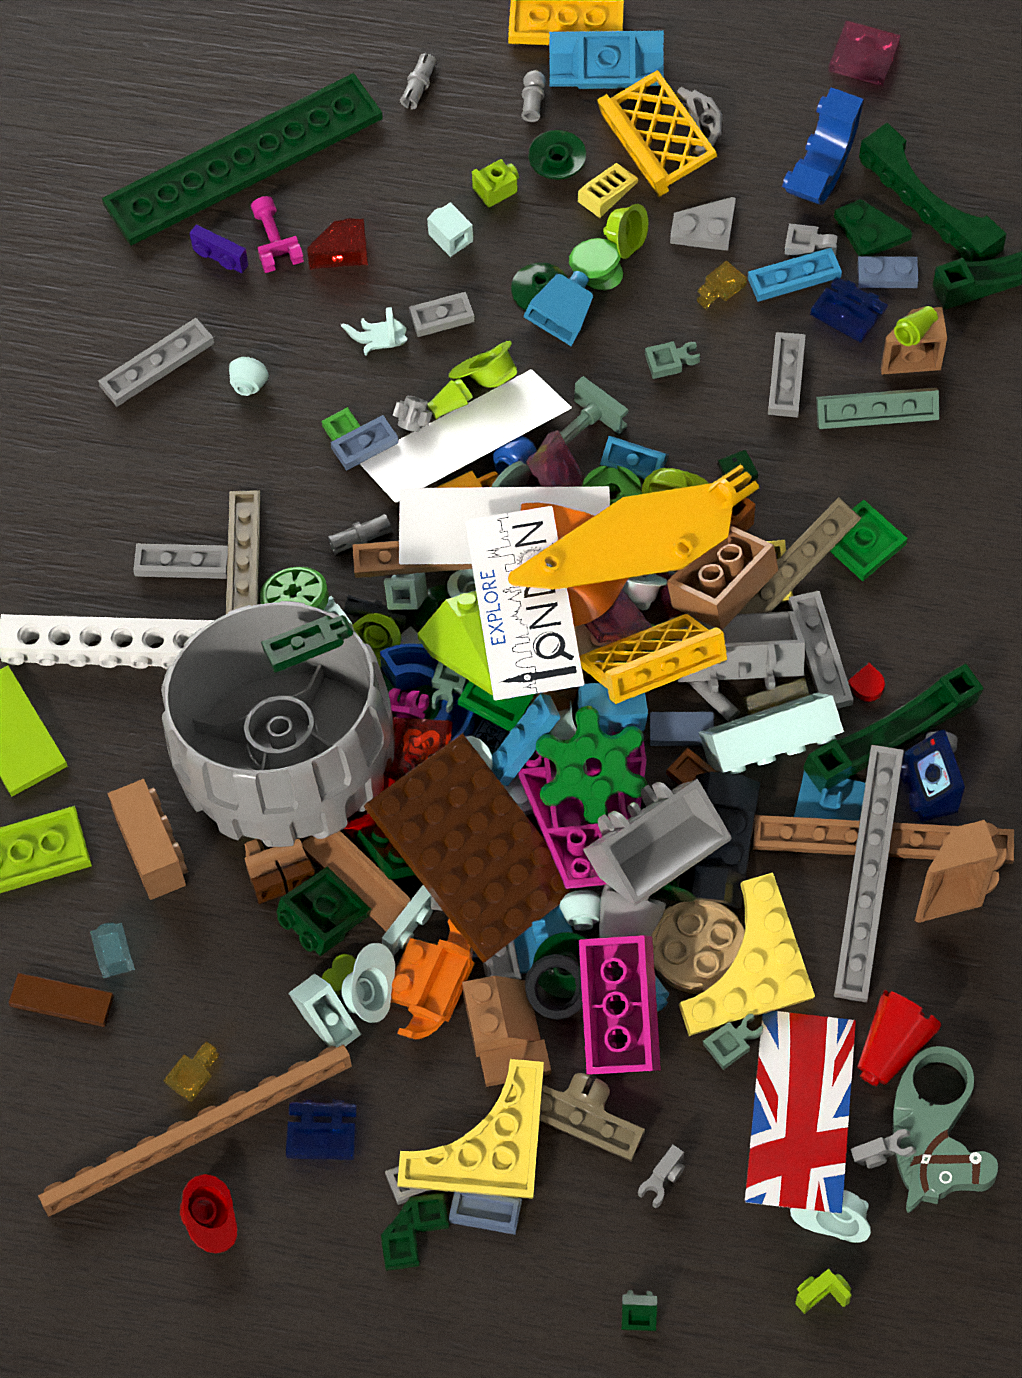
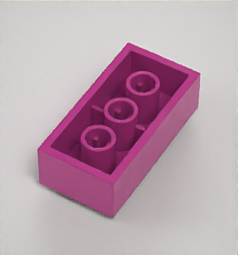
M641 935L579 940L587 1074L661 1070L653 937ZM617 963L619 967L623 968V975H620V979L612 973L613 968H618ZM619 996L621 1001H625V1009H622V1013L620 1009H615L614 1007L615 1001H620ZM621 1030L624 1035H627V1043H624V1047L622 1043L616 1040L617 1035H622Z

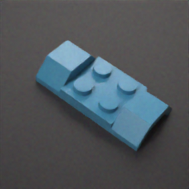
M664 31L549 32L550 87L578 86V89H624L656 70L664 78ZM656 81L655 83L651 84L650 86H660V85H659L658 82Z

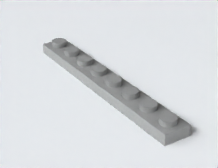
M871 745L834 997L862 1002H867L904 751L902 749Z

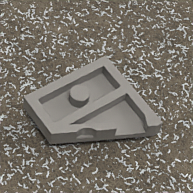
M730 197L675 212L670 244L728 251L736 198Z

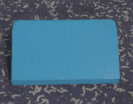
M609 436L600 465L616 469L617 466H622L631 470L637 477L646 479L653 471L664 468L669 454Z

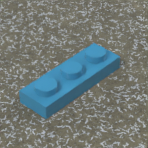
M828 248L749 271L748 280L759 302L841 278L842 270L832 248Z
M540 693L516 726L510 731L503 743L493 753L492 772L502 785L508 786L535 752L537 739L543 734H549L561 718L551 696Z

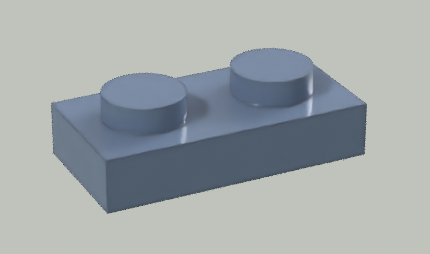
M858 257V288L918 287L917 257Z
M382 415L332 441L331 449L347 471L398 444L399 440L386 418Z

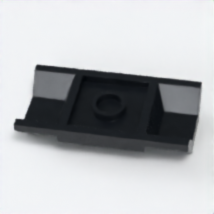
M719 772L698 774L696 779L699 780L730 833L731 840L682 873L679 888L691 892L697 900L720 902L742 909L744 897L740 884L747 878L760 782L743 775Z

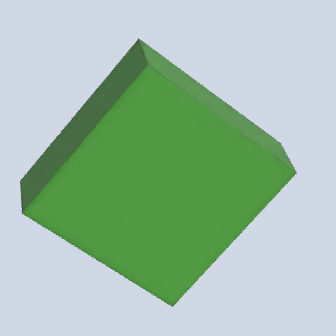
M348 407L322 420V427L332 441L361 427Z

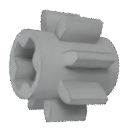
M409 395L406 396L405 401L400 400V402H396L393 416L399 417L397 425L414 432H419L420 426H429L433 412L427 410L428 402Z

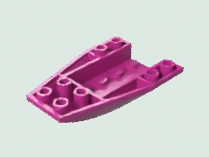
M613 732L612 735H616L620 732ZM643 740L642 745L638 749L633 750L627 757V766L631 772L645 778L647 760ZM535 750L518 772V776L565 888L607 884L599 878L583 851L584 848L603 836L598 824H588L584 818V805L578 798L568 797L556 806H548L542 802L540 790L546 783L554 779L557 768L552 760L540 756ZM589 758L585 761L587 775H596L601 771V762L597 758ZM622 792L612 794L607 801L608 814L612 811H617L626 819H629L631 815L627 806L632 802H636L641 808L642 797L631 798Z

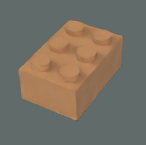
M730 525L729 535L726 540L685 568L678 570L667 581L672 607L723 630L777 573L778 565L774 545Z
M142 779L107 793L116 821L149 899H155L186 886L183 874L188 873L184 862L185 859L178 842H175L166 814H163L155 788L148 789L145 780Z

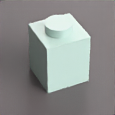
M451 202L443 208H437L427 218L429 235L450 257L473 242L472 224Z

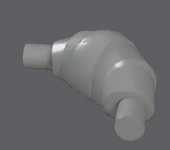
M680 87L676 93L677 98L686 102V108L690 116L713 147L718 137L722 135L723 117L721 110L711 97H707L697 90L691 92ZM696 145L692 156L699 157L706 153L705 148Z

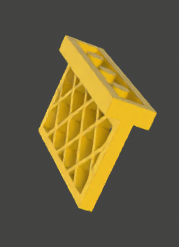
M658 70L611 98L606 94L597 100L602 116L659 197L669 192V185L717 157V153ZM656 81L661 86L659 96L645 94L646 87ZM626 99L637 100L634 111L622 109L619 104ZM642 101L657 103L654 114L640 112ZM662 104L674 105L676 107L674 116L660 115ZM637 118L652 120L649 131L637 130L635 128ZM657 121L671 123L668 134L654 132ZM677 124L690 127L688 137L674 135ZM652 139L666 141L663 152L653 151L649 148ZM671 142L686 144L683 155L669 153ZM691 145L703 146L707 151L699 157L688 156ZM666 160L680 161L679 169L668 175L664 169Z
M688 614L676 617L579 656L581 668L608 689L609 699L615 704L727 660L723 631L718 627L709 630ZM670 639H682V641H669V640H670ZM642 650H655L654 652H641ZM614 661H627L626 663H614Z

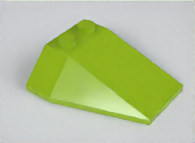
M473 591L446 599L418 632V640L431 657L493 695L477 593Z

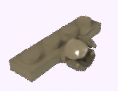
M585 1073L575 1074L568 1089L564 1092L556 1091L542 1084L540 1122L631 1162L633 1161L644 1136L645 1129L605 1111V1104L610 1094V1089L605 1082L596 1078L588 1095L587 1092L592 1079L590 1075Z

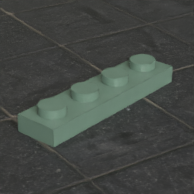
M937 387L816 397L817 426L819 429L939 420V390Z

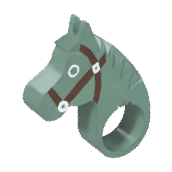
M930 1047L918 1053L903 1073L896 1092L892 1133L894 1134L901 1129L910 1131L911 1135L904 1137L900 1142V1146L902 1149L913 1146L917 1151L909 1157H903L895 1153L899 1173L909 1191L906 1203V1211L908 1213L921 1201L938 1204L939 1199L944 1198L953 1191L981 1192L988 1190L995 1183L998 1172V1162L993 1155L984 1151L970 1153L962 1143L948 1136L967 1108L974 1087V1073L970 1063L961 1053L948 1047ZM935 1062L946 1063L960 1072L966 1089L963 1095L953 1103L929 1106V1102L923 1098L919 1099V1094L913 1083L915 1074L927 1064Z

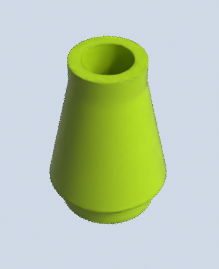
M925 306L922 310L898 320L897 326L894 328L897 340L904 346L917 345L932 324L938 320L937 312L932 307Z
M458 378L455 381L450 380L427 404V408L433 412L432 415L437 419L444 414L468 405L467 401L473 397L464 382Z

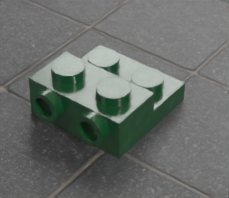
M327 866L281 897L276 913L278 914L277 919L284 929L290 930L292 928L300 936V943L305 950L309 952L314 950L319 956H322L342 942L346 932L368 918L371 908Z

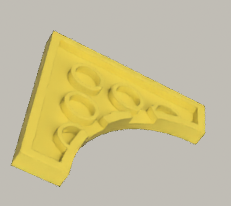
M773 873L741 882L740 886L745 905V933L742 944L729 969L713 986L691 999L680 1002L679 1007L689 1036L724 1026L729 1021L730 1023L741 1021L749 1014L758 1016L808 1001L815 997Z
M510 1059L505 1085L496 1104L486 1118L465 1134L464 1137L448 1145L429 1150L400 1151L397 1187L533 1199L544 1062Z

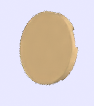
M695 899L691 902H681L666 908L663 917L651 935L653 937L654 968L666 983L683 992L701 994L726 973L742 944L745 931L738 917L725 905Z

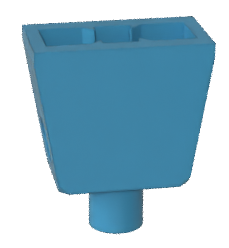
M574 271L570 279L562 274H556L532 299L523 317L572 346L582 327L593 298V294L585 289L589 282L588 277L580 271Z

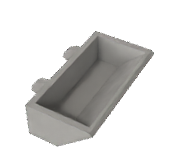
M795 612L737 614L722 630L727 660L677 680L678 682L708 681L710 693H717L719 688L718 680L764 678L766 689L773 690L775 689L774 677L804 676L805 641ZM694 618L709 630L715 628L707 623H704ZM671 639V641H682V639Z
M698 779L680 784L672 790L661 782L654 783L652 785L653 790L647 785L641 790V796L646 806L644 809L641 810L636 802H632L627 806L631 815L629 819H626L617 811L609 813V818L605 814L598 818V827L603 836L584 848L583 851L599 878L634 906L731 840L730 833Z

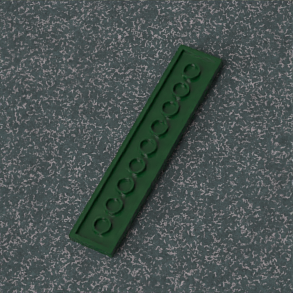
M352 73L103 197V205L130 246L382 120L383 114L356 75Z

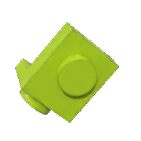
M828 1268L816 1279L810 1276L797 1288L799 1294H797L795 1304L805 1314L826 1295L831 1293L845 1307L849 1304L852 1296L849 1292L851 1287L840 1274L834 1275Z

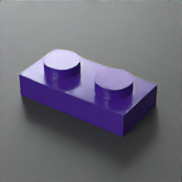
M195 225L190 232L193 250L198 255L216 260L226 269H234L240 273L245 271L248 266L246 248L199 225Z

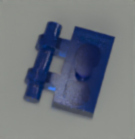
M835 277L831 287L838 292L836 293L826 288L812 306L810 315L861 343L877 322L878 315L871 311L874 310L883 315L888 304L880 301L879 296L870 292L867 294L856 288V284L852 281L847 280L845 282ZM849 298H852L855 301L861 303V305L852 302L851 300H849Z
M303 1099L302 1103H289V1116L302 1117L301 1122H288L287 1159L354 1160L356 1126L355 1123H343V1117H356L357 1104L344 1103V1100H333V1103H314L313 1099ZM313 1116L332 1117V1122L314 1123Z

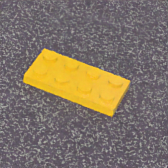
M511 0L508 43L549 45V32L623 31L624 0Z

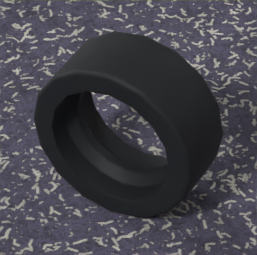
M554 954L544 956L534 962L527 972L525 980L526 996L534 1010L544 1017L557 1020L568 1018L581 1009L583 1006L580 965L568 956ZM555 967L564 968L569 971L576 982L574 996L569 1002L560 1006L545 1003L540 998L537 990L538 980L542 973Z

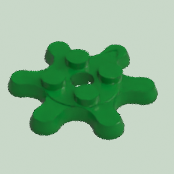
M583 706L576 713L577 730L572 738L561 740L552 734H543L536 741L535 746L538 754L552 760L557 768L554 779L541 788L540 798L548 806L559 805L568 797L578 798L584 805V818L588 824H598L600 816L605 814L608 817L607 801L612 794L622 792L631 798L642 797L641 790L648 785L647 781L643 776L629 770L627 757L633 750L638 749L642 745L644 735L635 726L625 727L616 735L605 734L600 728L599 712L592 706ZM589 758H597L601 762V771L596 775H587L583 770L584 762Z

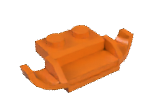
M450 919L448 920L450 932L447 941L439 939L438 944L435 945L410 938L395 970V976L392 981L391 1002L409 1007L408 1011L413 1014L409 1025L403 1029L399 1028L397 1034L401 1036L422 1039L435 1032L444 1021L449 1022L463 991L462 982L468 980L475 964L472 961L473 949Z

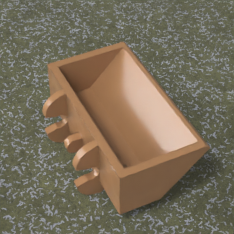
M981 820L952 828L927 871L915 917L916 922L919 923L983 905L986 894L992 892L998 884L999 872L995 870L1004 864L1007 855L1006 848H995L992 841L1000 833L996 826Z

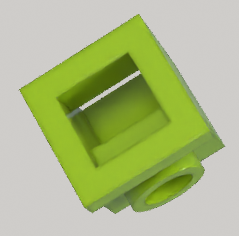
M500 159L480 171L477 169L472 171L473 189L488 208L517 193L519 174L512 163L506 165Z

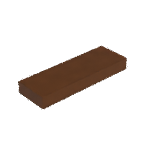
M18 973L9 1005L13 1008L105 1027L114 996L111 992Z

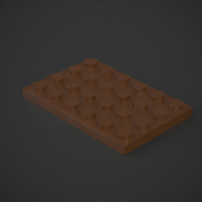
M463 733L363 806L483 963L530 928L532 922L540 920L557 907L566 894L580 889L565 888L546 841Z

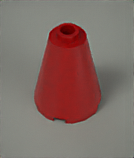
M884 990L857 1066L862 1071L860 1077L875 1087L878 1086L879 1082L886 1085L940 1030L941 1022L933 1015L927 1020L922 1012V1007L891 991L889 994L887 990Z

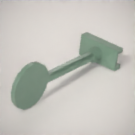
M581 377L575 383L574 401L584 408L581 410L580 415L538 451L527 464L518 461L507 467L497 477L491 487H525L529 476L534 471L546 464L588 425H593L597 420L602 421L616 433L620 434L627 428V423L622 418L628 414L629 409L587 378Z

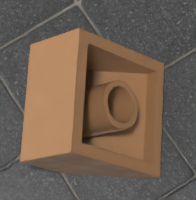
M924 307L912 309L906 316L922 310ZM942 307L933 308L937 312L938 320L932 324L917 345L904 346L897 340L894 329L889 333L885 340L881 375L941 370L947 342Z
M490 976L462 982L463 996L476 1057H479V1052L541 1040L534 1008L526 996L525 980Z

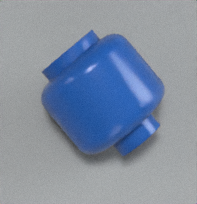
M521 435L497 448L493 454L496 471L501 474L507 467L518 461L527 464L537 453L534 443L529 438Z

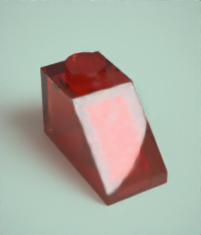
M347 218L334 221L307 247L309 269L368 264L364 218Z

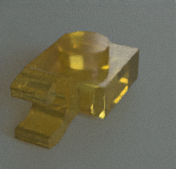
M725 261L706 276L705 284L698 289V293L701 296L696 301L704 308L708 307L719 296L724 301H727L747 285V277L728 261Z
M206 1041L192 1060L184 1054L165 1077L164 1083L191 1103L212 1077L205 1069L210 1067L219 1057V1053L216 1052L217 1049Z

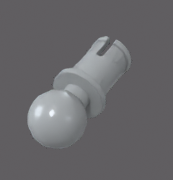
M531 70L526 73L523 79L525 88L522 90V97L524 99L522 118L528 122H536L540 118L541 100L544 98V91L542 89L545 87L546 80L540 71Z

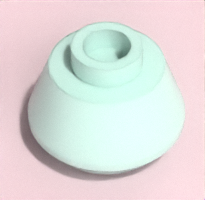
M239 357L229 365L230 384L241 395L248 396L258 392L268 381L269 373L265 365L254 358Z
M589 890L573 891L566 894L560 902V909L567 923L579 931L592 929L593 925L598 923L600 919L601 897L598 893Z

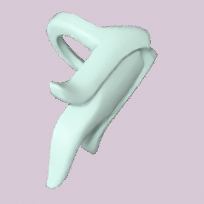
M392 307L386 308V322L370 324L362 318L361 324L365 330L364 332L356 331L347 324H341V327L352 339L361 344H367L364 347L365 356L372 350L397 347L407 342V337L405 336L406 327L393 318Z

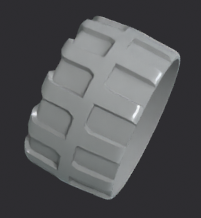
M291 601L248 605L232 610L196 631L184 643V647L179 652L172 666L166 671L161 688L165 711L162 714V723L173 769L188 801L196 813L203 810L217 823L219 832L232 839L239 840L243 835L260 839L268 847L293 846L295 839L308 836H313L317 839L326 838L344 829L348 825L347 818L356 811H365L366 809L363 806L381 793L384 788L383 773L391 767L395 753L393 717L388 690L371 646L363 643L354 631L352 624L349 623L353 630V635L344 639L342 646L274 673L261 644L264 640L324 616H331L332 619L338 617L339 615L335 613H328L324 610L305 605V603Z

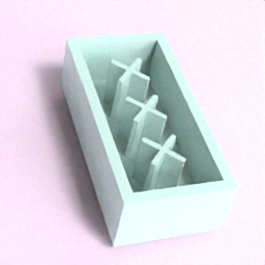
M814 693L700 731L699 736L708 764L714 770L721 773L738 774L746 770L745 765L757 763L758 765H764L775 761V755L787 752L788 755H794L805 751V745L816 742L817 745L827 744L834 739L836 740L835 735L844 731L833 695Z

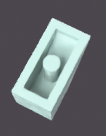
M313 974L289 992L304 1019L328 1047L336 1046L337 1048L343 1044L346 1047L361 1035L331 985L318 975Z

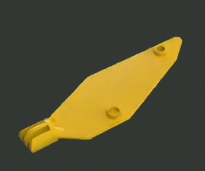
M740 464L713 483L622 497L511 571L508 575V581L513 586L562 589L683 569L728 538L733 506L758 490L759 485L754 481L746 486L752 476L748 472L738 476L744 469Z

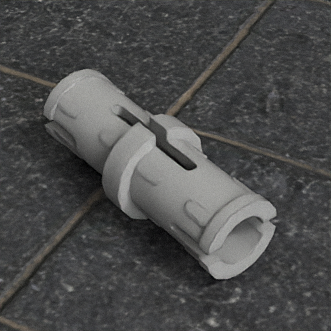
M426 53L420 55L414 72H411L407 78L408 85L403 96L400 98V103L406 108H409L412 101L411 109H416L423 91L427 90L430 85L429 78L437 64L436 58L428 54L426 61Z
M383 514L362 524L359 522L354 523L352 528L328 536V540L331 542L330 546L336 555L352 548L353 544H365L374 538L391 533L392 528L389 527L391 525L387 516Z

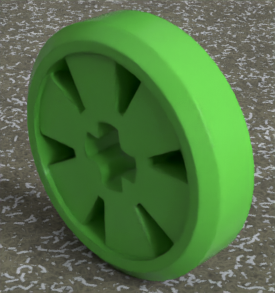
M302 566L278 571L266 580L260 591L261 604L291 601L305 603V605L324 610L329 600V591L324 577L318 571Z

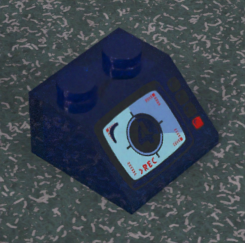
M944 729L905 751L901 765V780L904 784L908 783L911 791L909 793L911 809L913 812L918 811L921 822L958 813L965 788Z

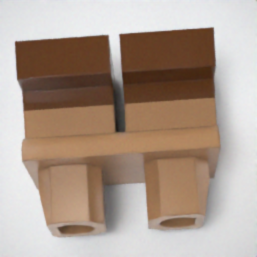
M300 838L295 839L293 846L272 847L267 850L264 849L260 839H254L245 843L246 857L244 859L259 904L286 894L283 879L290 892L315 875Z

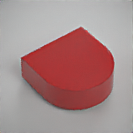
M868 663L848 680L851 692L856 697L870 702L881 697L884 691L885 680L882 674Z

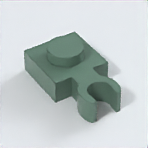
M674 341L645 348V357L652 378L681 373L682 364H698L700 362V353L695 355L688 354V352L696 351V342H688L683 347L677 349Z
M439 661L432 679V688L439 689L432 696V708H436L439 700H446L448 702L446 712L449 713L453 708V693L461 695L468 680Z
M753 1014L747 1015L738 1028L735 1029L729 1021L703 1040V1045L723 1070L750 1051V1047L746 1043L747 1040L756 1039L762 1035L763 1026H760L755 1031L747 1028V1025L754 1020Z

